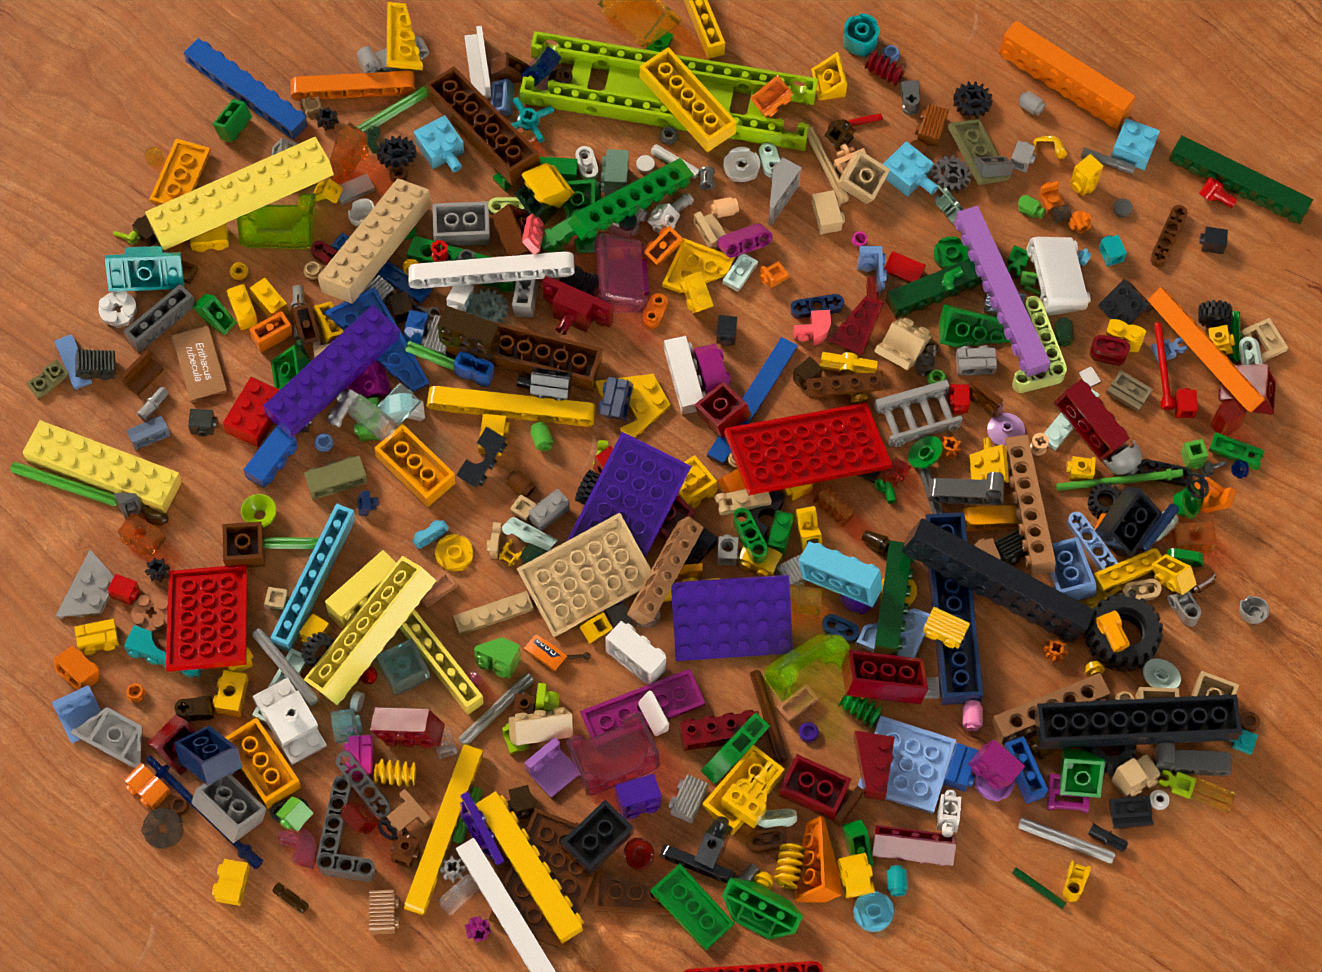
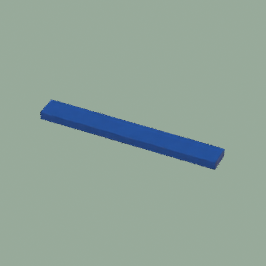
M783 337L780 338L742 398L747 403L751 416L740 425L750 424L797 350L798 345ZM718 436L707 453L708 458L721 465L725 464L731 452L726 436L723 439Z

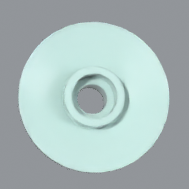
M1151 659L1143 667V676L1152 687L1178 688L1180 685L1181 675L1178 669L1166 660Z

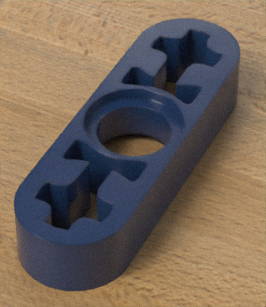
M831 294L795 300L791 304L790 313L797 319L808 318L811 316V311H818L813 309L812 305L814 303L822 305L820 310H830V314L838 313L843 309L844 299L839 294ZM836 301V303H838V306H835L834 304H832V302ZM799 306L802 312H798L796 307Z

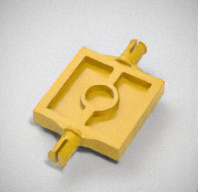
M983 438L984 449L969 455L971 479L986 480L988 473L999 472L1004 475V483L1009 482L1006 446L1002 444L992 447L991 438Z

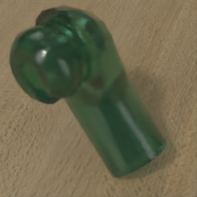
M376 126L369 129L365 137V142L373 154L377 153L376 148L379 147L376 141L379 137L380 129Z

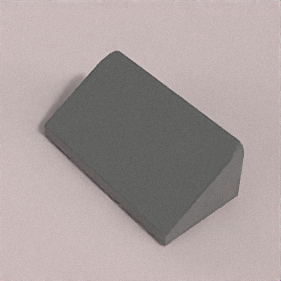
M1006 156L974 158L981 177L1012 175L1014 163Z
M136 493L114 494L125 520L141 513L142 507Z

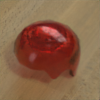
M641 837L632 838L623 849L626 862L633 869L645 870L654 861L655 850L649 841Z

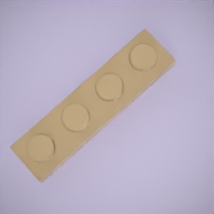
M525 591L454 615L453 619L459 635H463L534 611L528 592Z

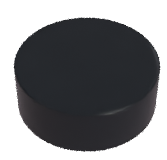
M635 214L631 217L626 216L618 223L619 227L624 231L635 229L637 225Z

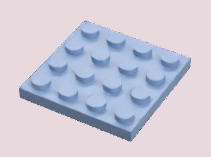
M880 715L874 734L895 737L885 799L934 814L956 740ZM860 777L858 786L863 789Z

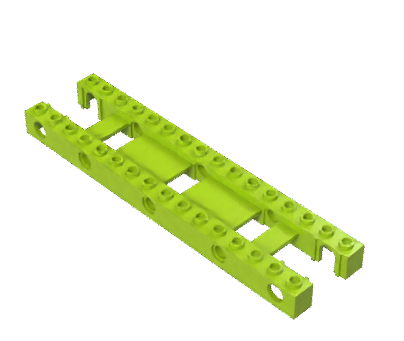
M534 31L531 43V58H536L538 61L542 59L558 62V64L574 65L572 71L573 78L570 84L554 82V80L548 81V89L540 90L535 87L532 76L523 77L520 89V100L523 104L540 107L551 105L553 109L659 127H673L676 130L687 131L640 79V66L660 52ZM546 40H554L558 44L551 45L547 43ZM676 55L737 121L736 133L729 137L730 139L759 144L770 143L777 147L805 151L809 124L801 122L798 123L796 132L786 131L783 128L784 120L782 118L764 117L751 99L748 112L745 115L730 113L733 92L750 94L752 96L777 75L792 91V102L803 103L806 106L808 104L814 105L818 78ZM592 68L609 71L605 90L588 89ZM793 82H803L805 86H797Z

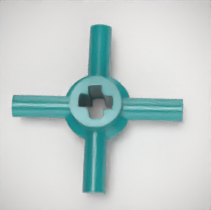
M519 97L514 98L512 101L520 114L518 121L511 125L516 130L522 128L527 132L532 131L539 143L543 142L545 138L537 126L540 118L554 112L553 107L550 105L535 112L531 108H525Z

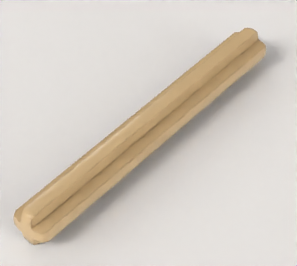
M813 126L809 127L808 140L837 197H839L840 203L848 202V193L836 185L840 178Z

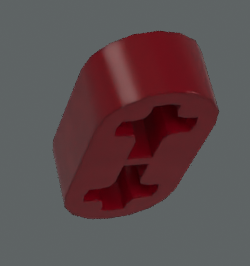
M316 241L311 246L312 256L325 266L331 261L330 257L333 258L338 252L323 241ZM321 248H323V252H316V249L320 250Z

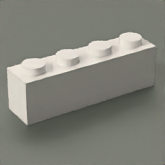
M686 336L664 340V352L681 414L697 412L694 404L706 396L705 391L701 392L702 380L701 376L696 374L698 367L696 359H692L691 353H693L692 344L687 341Z

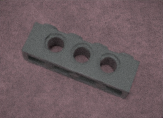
M179 284L123 331L126 341L138 353L143 351L193 309L192 306L195 304L193 295Z

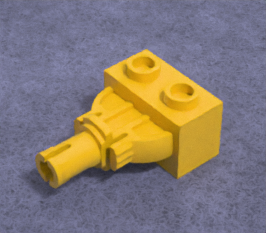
M771 762L766 763L755 779V775L751 774L747 780H743L737 785L733 783L721 800V807L752 828L756 827L766 813L767 793L771 789V786L767 785V783L778 770L774 764L771 767Z

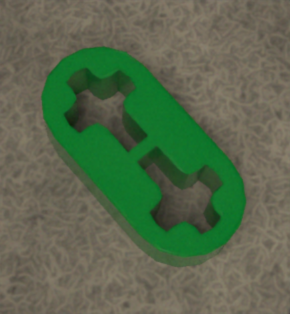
M1177 548L1167 550V555L1191 567L1203 566L1204 555L1200 552Z

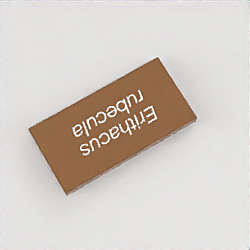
M205 326L172 335L191 403L228 393L209 327Z

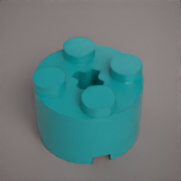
M864 13L859 14V16L853 15L849 17L844 25L843 47L852 54L862 57L868 56L878 45L880 27L877 24V20L871 15Z

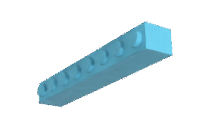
M339 504L335 505L270 637L272 643L278 649L289 652L291 648L293 649L300 635L299 631L306 623L356 520L354 510Z

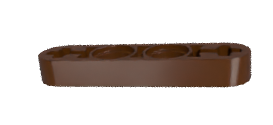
M1176 205L1172 208L1154 247L1150 262L1155 267H1163L1166 264L1186 220L1188 212L1182 205ZM1180 212L1181 215L1179 216L1178 221L1174 220L1176 214ZM1170 225L1175 226L1177 231L1170 232L1167 227ZM1167 240L1170 242L1171 245L1169 247H1164L1161 244V241ZM1161 251L1163 252V255L1159 261L1157 260V257Z

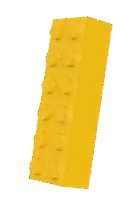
M669 47L640 66V79L706 152H709L736 133L737 121Z

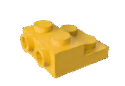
M694 455L684 462L692 467L678 493L692 508L697 507L706 496L708 498L713 497L718 489L717 480Z

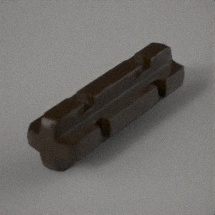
M277 883L274 886L273 893L281 896V899L292 907H296V910L304 913L308 909L309 904L303 899L301 900L299 896L288 888L285 889L284 885Z

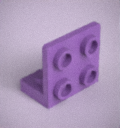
M555 737L524 762L525 771L550 798H553L581 774V771L562 752L560 742Z

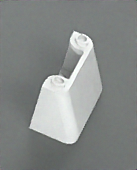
M1071 237L1031 238L1026 250L1028 256L1032 257L1031 261L1035 264L1042 293L1040 298L1043 300L1047 316L1086 310L1088 303L1091 302L1089 292H1086L1077 256V242L1073 241Z

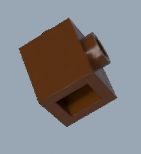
M527 692L515 694L512 717H515L517 713L534 714L535 696Z

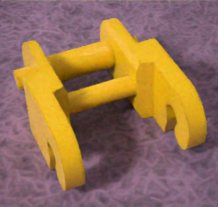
M510 539V542L505 544L502 548L503 552L499 554V560L504 559L507 561L509 567L515 565L514 562H518L527 550L524 547L523 551H520L519 554L511 552L509 547L512 545L513 539ZM509 553L514 557L510 559L505 555Z

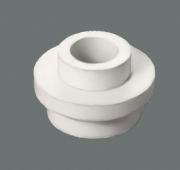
M1162 790L1153 791L1150 795L1151 806L1157 810L1165 809L1169 804L1168 794ZM1156 797H1161L1163 802H1158Z

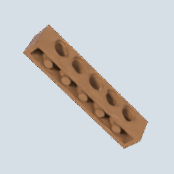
M689 516L677 522L626 615L641 626L654 620L701 534L703 526Z
M1098 673L995 715L991 724L1002 744L1006 741L1018 739L1021 735L1025 734L1028 736L1036 732L1035 720H1032L1029 715L1034 714L1037 704L1065 702V700H1071L1072 702L1108 700L1110 691L1101 674ZM1082 693H1089L1091 698H1085ZM1016 721L1021 727H1014L1011 722Z

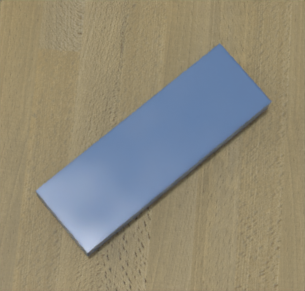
M73 335L55 340L54 342L69 373L74 390L92 384L91 379L84 380L80 377H75V355L78 347Z

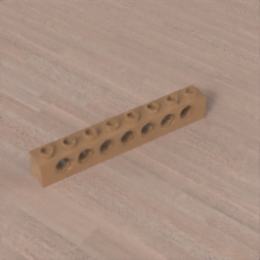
M1028 435L1005 438L1004 446H1006L1008 472L1011 475L1009 477V486L1014 490L1012 492L1013 504H1017L1015 514L1016 519H1020L1021 523L1018 525L1019 534L1024 537V540H1022L1023 552L1027 551L1028 555L1025 556L1026 567L1030 568L1032 575L1055 572L1056 561Z

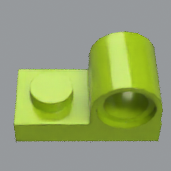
M538 683L535 711L545 710L548 712L559 707L560 694L546 691V684Z

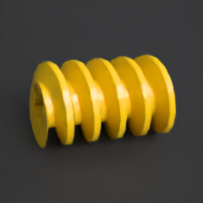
M381 759L379 764H375L374 782L377 784L379 779H381V783L386 784L387 780H389V784L394 785L395 781H397V785L401 786L404 781L406 787H409L411 782L415 786L416 764L413 762L411 767H408V763L405 761L403 766H400V762L397 760L395 766H393L392 761L389 759L387 765H385L384 760Z
M782 844L779 849V860L776 864L778 868L775 870L774 882L783 888L798 889V885L793 882H797L800 879L795 874L801 873V870L796 868V866H802V862L797 859L804 858V855L799 853V851L805 849L797 844Z

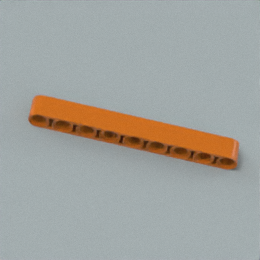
M1160 286L1147 299L1246 410L1251 413L1265 400L1259 391L1163 287Z

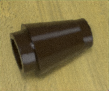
M868 530L864 532L862 541L879 554L887 553L890 543L888 536Z

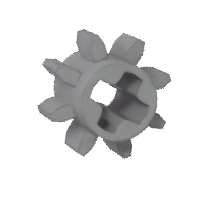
M451 856L450 860H443L445 867L440 868V872L446 873L444 880L449 878L454 883L457 878L463 879L461 872L466 871L465 866H460L462 863L461 858L454 860L453 856ZM451 867L452 869H454L456 867L457 871L452 870L449 872V868Z

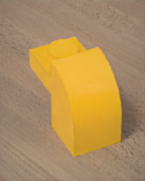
M815 506L796 509V529L802 550H805L809 541L822 544V535L818 528Z

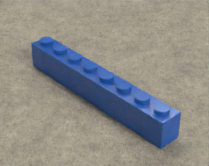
M198 38L184 51L185 60L188 64L237 100L245 102L248 108L290 139L294 140L308 126L307 117L304 112L293 108L289 101H284L275 91L267 89L263 82L255 80L248 71H243L234 61L226 59L222 52L214 50L208 42H203Z

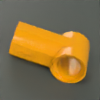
M1112 611L1096 618L1097 626L1100 632L1105 634L1113 652H1120L1129 647L1130 643L1122 629V621L1117 611Z

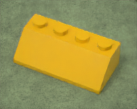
M755 745L745 753L702 804L714 820H717L719 816L726 817L729 820L728 825L733 828L732 835L737 832L744 821L721 807L722 797L733 783L737 785L739 782L747 780L751 774L755 775V779L766 763L771 762V767L774 764L778 770L767 783V785L771 786L767 793L768 795L784 775L785 769Z

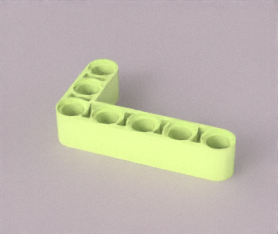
M1036 296L1029 297L1024 307L1049 358L1050 365L1048 371L1036 374L1042 376V379L1037 378L1036 375L1026 377L1024 372L1021 370L1017 371L1013 379L1012 388L1018 393L1059 384L1064 380L1067 366L1043 303Z

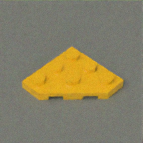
M684 239L685 241L680 245L662 283V287L682 293L680 279L699 271L702 272L706 284L723 278L731 269L735 257L730 258L722 252Z

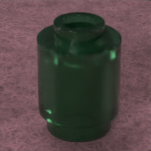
M1067 317L1059 318L1054 323L1057 343L1059 346H1070L1074 340L1073 321Z

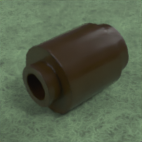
M561 67L550 72L548 81L554 80V82L569 84L572 81L573 75L569 68Z

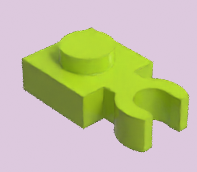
M1163 770L1161 775L1166 776L1168 780L1160 779L1158 784L1162 787L1171 786L1172 793L1190 799L1197 779L1180 772L1173 776L1170 771Z

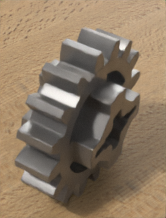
M952 155L950 159L947 156H944L943 160L939 158L937 164H934L931 176H934L933 182H938L937 185L940 187H946L952 194L953 190L956 193H959L960 189L965 190L971 181L972 173H969L970 168L966 167V161L960 162L961 157L956 160L954 155Z

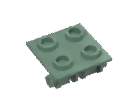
M937 185L943 192V195H938L934 199L936 201L935 204L943 213H946L945 216L954 225L957 212L964 210V208L946 187L942 189Z

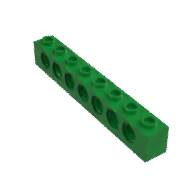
M679 158L575 212L568 224L581 240L586 237L592 238L599 230L605 231L614 222L618 224L626 216H633L639 209H646L652 202L655 201L657 203L661 201L665 195L671 196L680 187L684 189L690 184L689 180L694 174L684 161Z

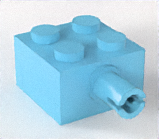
M445 115L413 131L415 144L432 169L446 162L452 172H457L462 168V164L456 157L464 154V143Z
M907 141L883 163L884 166L890 169L886 180L907 197L919 186L923 187L931 195L938 189L937 184L928 178L932 174L934 163Z

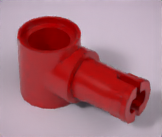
M1209 177L1199 194L1211 202L1213 200L1220 201L1232 209L1237 199L1226 193L1219 181Z

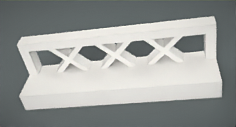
M476 26L477 34L464 36L471 84L488 99L491 98V88L482 26Z

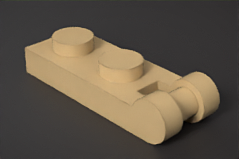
M746 489L726 494L719 493L714 497L716 503L719 504L718 510L720 515L732 514L741 507L749 510L771 505L772 502L769 492L748 496Z

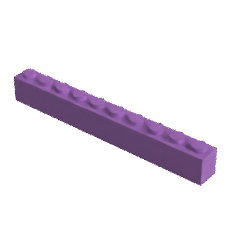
M975 206L957 212L956 219L954 220L955 228L957 231H960L962 243L969 250V258L971 261H974L976 274L978 277H981L983 289L990 296V304L997 311L998 322L1003 325L1005 337L1012 344V352L1019 359L1020 370L1025 373L1026 377L1048 371L1050 365L1049 358L979 207Z

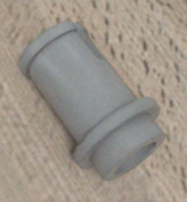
M689 193L682 194V197L671 204V206L679 213L687 206H692L694 200Z

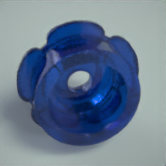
M1237 460L1232 465L1231 472L1240 479L1247 477L1249 465L1246 461Z

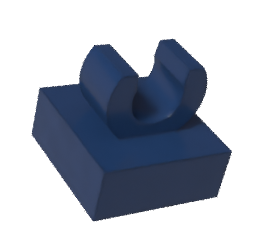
M362 491L357 498L359 516H367L370 510H376V506H379V498H370V491Z

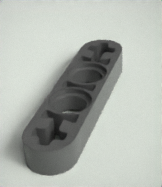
M350 751L340 752L336 758L338 768L374 815L379 818L388 816L391 810V804ZM341 756H349L348 762L351 766L356 764V767L352 768L349 773L346 771L349 769L348 765L340 763L342 760ZM354 771H360L363 774L361 781L357 782L352 779ZM373 787L375 795L373 797H366L364 789ZM380 796L381 798L378 799V802L381 805H386V812H378V804L374 802L372 805L371 802Z

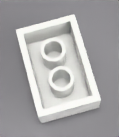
M620 621L607 635L606 652L646 685L656 682L666 671L665 653L660 648L655 649L645 636H639L630 624Z

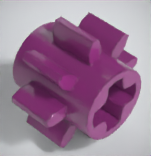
M480 915L470 918L468 924H465L468 939L473 937L475 942L486 940L487 934L491 933L488 919L483 920Z

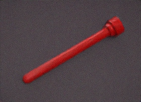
M1156 322L1154 328L1163 391L1160 405L1161 410H1172L1176 408V402L1170 393L1162 324Z

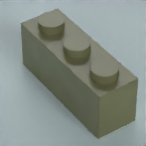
M350 456L343 461L330 462L324 467H315L304 472L312 500L368 483L360 456Z

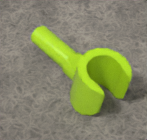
M117 231L113 232V235L126 239L131 245H134L140 239L135 231H132L129 235Z
M607 440L598 441L597 454L608 448Z

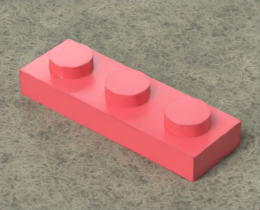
M532 213L527 217L522 243L535 255L540 251L545 226L543 221L539 217L536 218Z

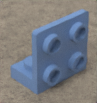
M860 246L857 270L865 272L876 270V296H880L881 290L885 289L887 272L884 270L886 253H883L882 246Z
M89 685L52 702L71 743L81 740L72 735L71 731L101 711Z

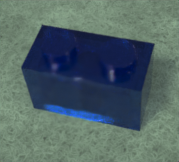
M547 46L530 62L521 76H532L536 87L554 70L562 57Z

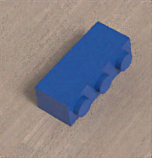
M276 426L243 469L245 477L262 488H265L267 484H271L277 471L285 466L287 458L296 452L298 447L296 437L294 436L291 439L280 427Z
M1025 737L1006 742L1004 748L1025 766L1015 778L1025 803L1028 804L1044 798L1048 789Z

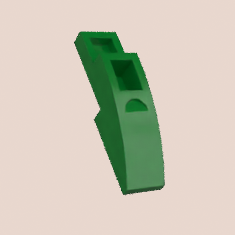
M755 712L700 771L716 784L756 743L770 725Z

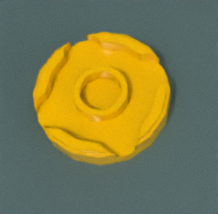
M458 534L446 535L439 540L435 548L436 562L446 571H462L473 560L472 544L466 537L459 536Z

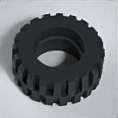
M1119 593L1117 597L1110 595L1106 600L1102 599L1094 607V614L1088 629L1085 631V636L1087 637L1086 645L1091 647L1090 654L1092 656L1096 655L1098 657L1096 661H1099L1100 664L1104 662L1107 664L1106 668L1111 670L1113 667L1117 668V671L1123 672L1125 668L1128 671H1134L1136 666L1142 668L1146 662L1154 657L1163 637V623H1159L1161 617L1159 613H1154L1155 607L1152 604L1148 606L1146 604L1147 600L1142 597L1139 600L1134 594L1125 596V593ZM1112 611H1117L1121 619L1130 621L1139 629L1141 641L1120 652H1113L1105 634L1100 632L1096 618Z

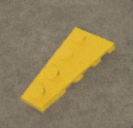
M388 2L386 67L422 70L423 64L419 57L420 53L416 46L414 32H412L407 6L405 3Z

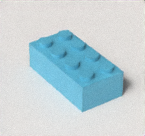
M809 541L799 558L802 579L873 607L883 588L881 573L878 567L873 564H865L855 557H847L838 550L832 551L827 549L820 543Z

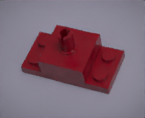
M547 275L542 281L543 299L553 304V318L560 321L556 327L558 333L563 331L562 335H566L570 326L587 332L593 321L600 326L611 327L613 323L612 304Z

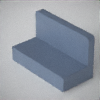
M162 416L127 430L135 450L171 436Z

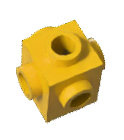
M1223 325L1209 328L1210 339L1225 355L1232 354V346L1235 345L1233 334L1230 335L1228 326Z

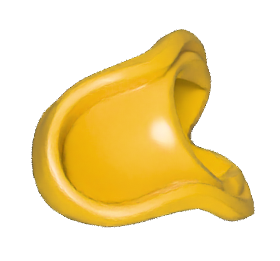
M1042 136L1033 141V146H1035L1034 152H1036L1037 141H1054L1056 158L1062 159L1068 154L1058 137Z

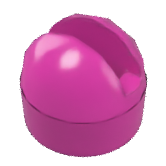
M858 231L852 236V244L855 247L864 246L867 242V235L864 232Z

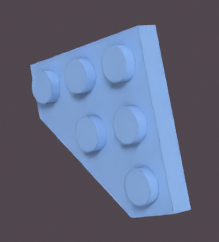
M914 608L908 610L907 615L903 614L902 620L906 621L905 632L900 633V638H904L902 650H898L897 656L916 657L925 637L923 629L930 615L929 613ZM871 623L863 627L856 642L857 646L874 652L878 623Z

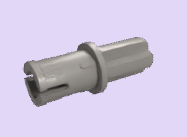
M160 387L151 398L146 399L147 402L136 414L146 421L156 409H159V404L167 397L169 392L164 387Z

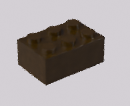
M447 305L437 324L439 341L449 347H457L465 353L476 354L481 359L487 358L492 360L501 342L499 324Z

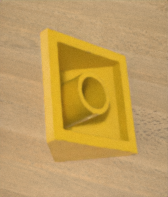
M836 52L811 69L813 78H818L816 91L818 100L846 96L847 80L841 55L839 52Z

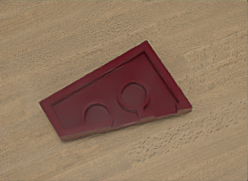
M865 296L828 341L863 355L884 303Z

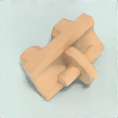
M846 144L840 145L841 151L836 152L837 157L840 158L835 159L833 164L840 175L844 172L852 155L859 151H855L853 146L848 148ZM864 148L860 149L862 152H864V153L866 154V151H865Z

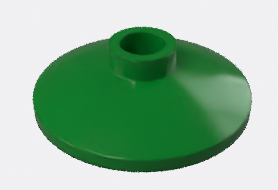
M926 436L919 439L909 450V463L917 469L933 465L942 454V442L935 436Z

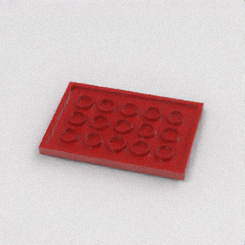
M247 564L169 571L165 666L167 672L247 665Z

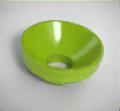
M254 494L243 502L241 516L245 523L262 521L264 528L275 519L276 505L269 496ZM257 511L265 512V517L261 520L256 519L254 515Z

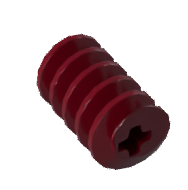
M876 50L867 60L864 69L868 68L870 73L874 71L876 76L880 75L881 79L886 78L888 83L893 81V85L897 86L905 70H902L903 64L896 67V60L890 63L891 57L884 60L885 54L883 53L878 57L879 51Z

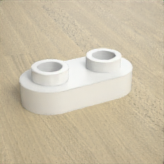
M588 146L579 147L575 155L576 159H578V169L581 177L584 180L596 179L598 176V166L593 150Z

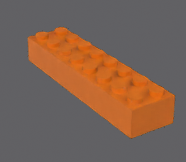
M1015 21L1003 35L999 54L1005 60L1011 61L1019 69L1031 74L1033 78L1039 79L1049 88L1061 93L1063 97L1069 98L1077 106L1089 111L1094 117L1105 121L1108 126L1118 130L1130 115L1135 95L1020 22Z

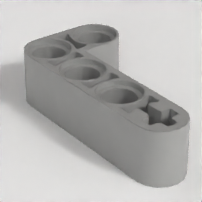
M415 36L421 60L428 56L429 50L422 37ZM365 46L357 52L358 65L363 73L393 72L400 69L386 67V48L374 53L370 46Z

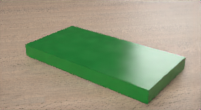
M680 863L650 890L704 951H707L735 925Z

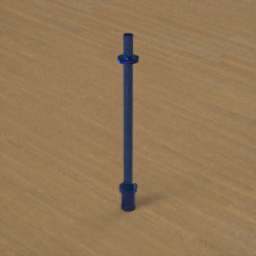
M151 755L146 758L145 761L157 772L155 776L166 780L238 850V857L240 859L243 858L254 870L262 865L264 860L252 850L250 844H243L240 840L232 843L191 803L193 795L168 772L170 769L168 764L162 766Z

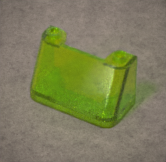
M316 193L300 195L298 197V205H265L238 217L237 226L240 244L248 248L306 249L311 247L314 238Z
M817 634L768 665L764 671V678L779 700L783 702L791 696L789 690L797 680L798 671L819 658L824 665L835 663L840 668L851 646L840 635Z

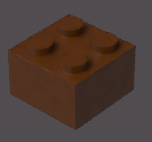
M262 521L222 524L223 561L225 566L247 564V567L265 566Z

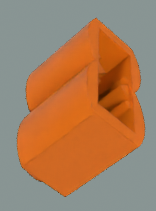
M142 763L124 779L126 783L125 789L133 796L137 794L140 797V803L146 808L150 806L155 810L171 794L170 789Z

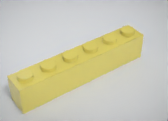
M413 609L407 620L399 627L466 714L469 715L484 704L482 694L415 609Z

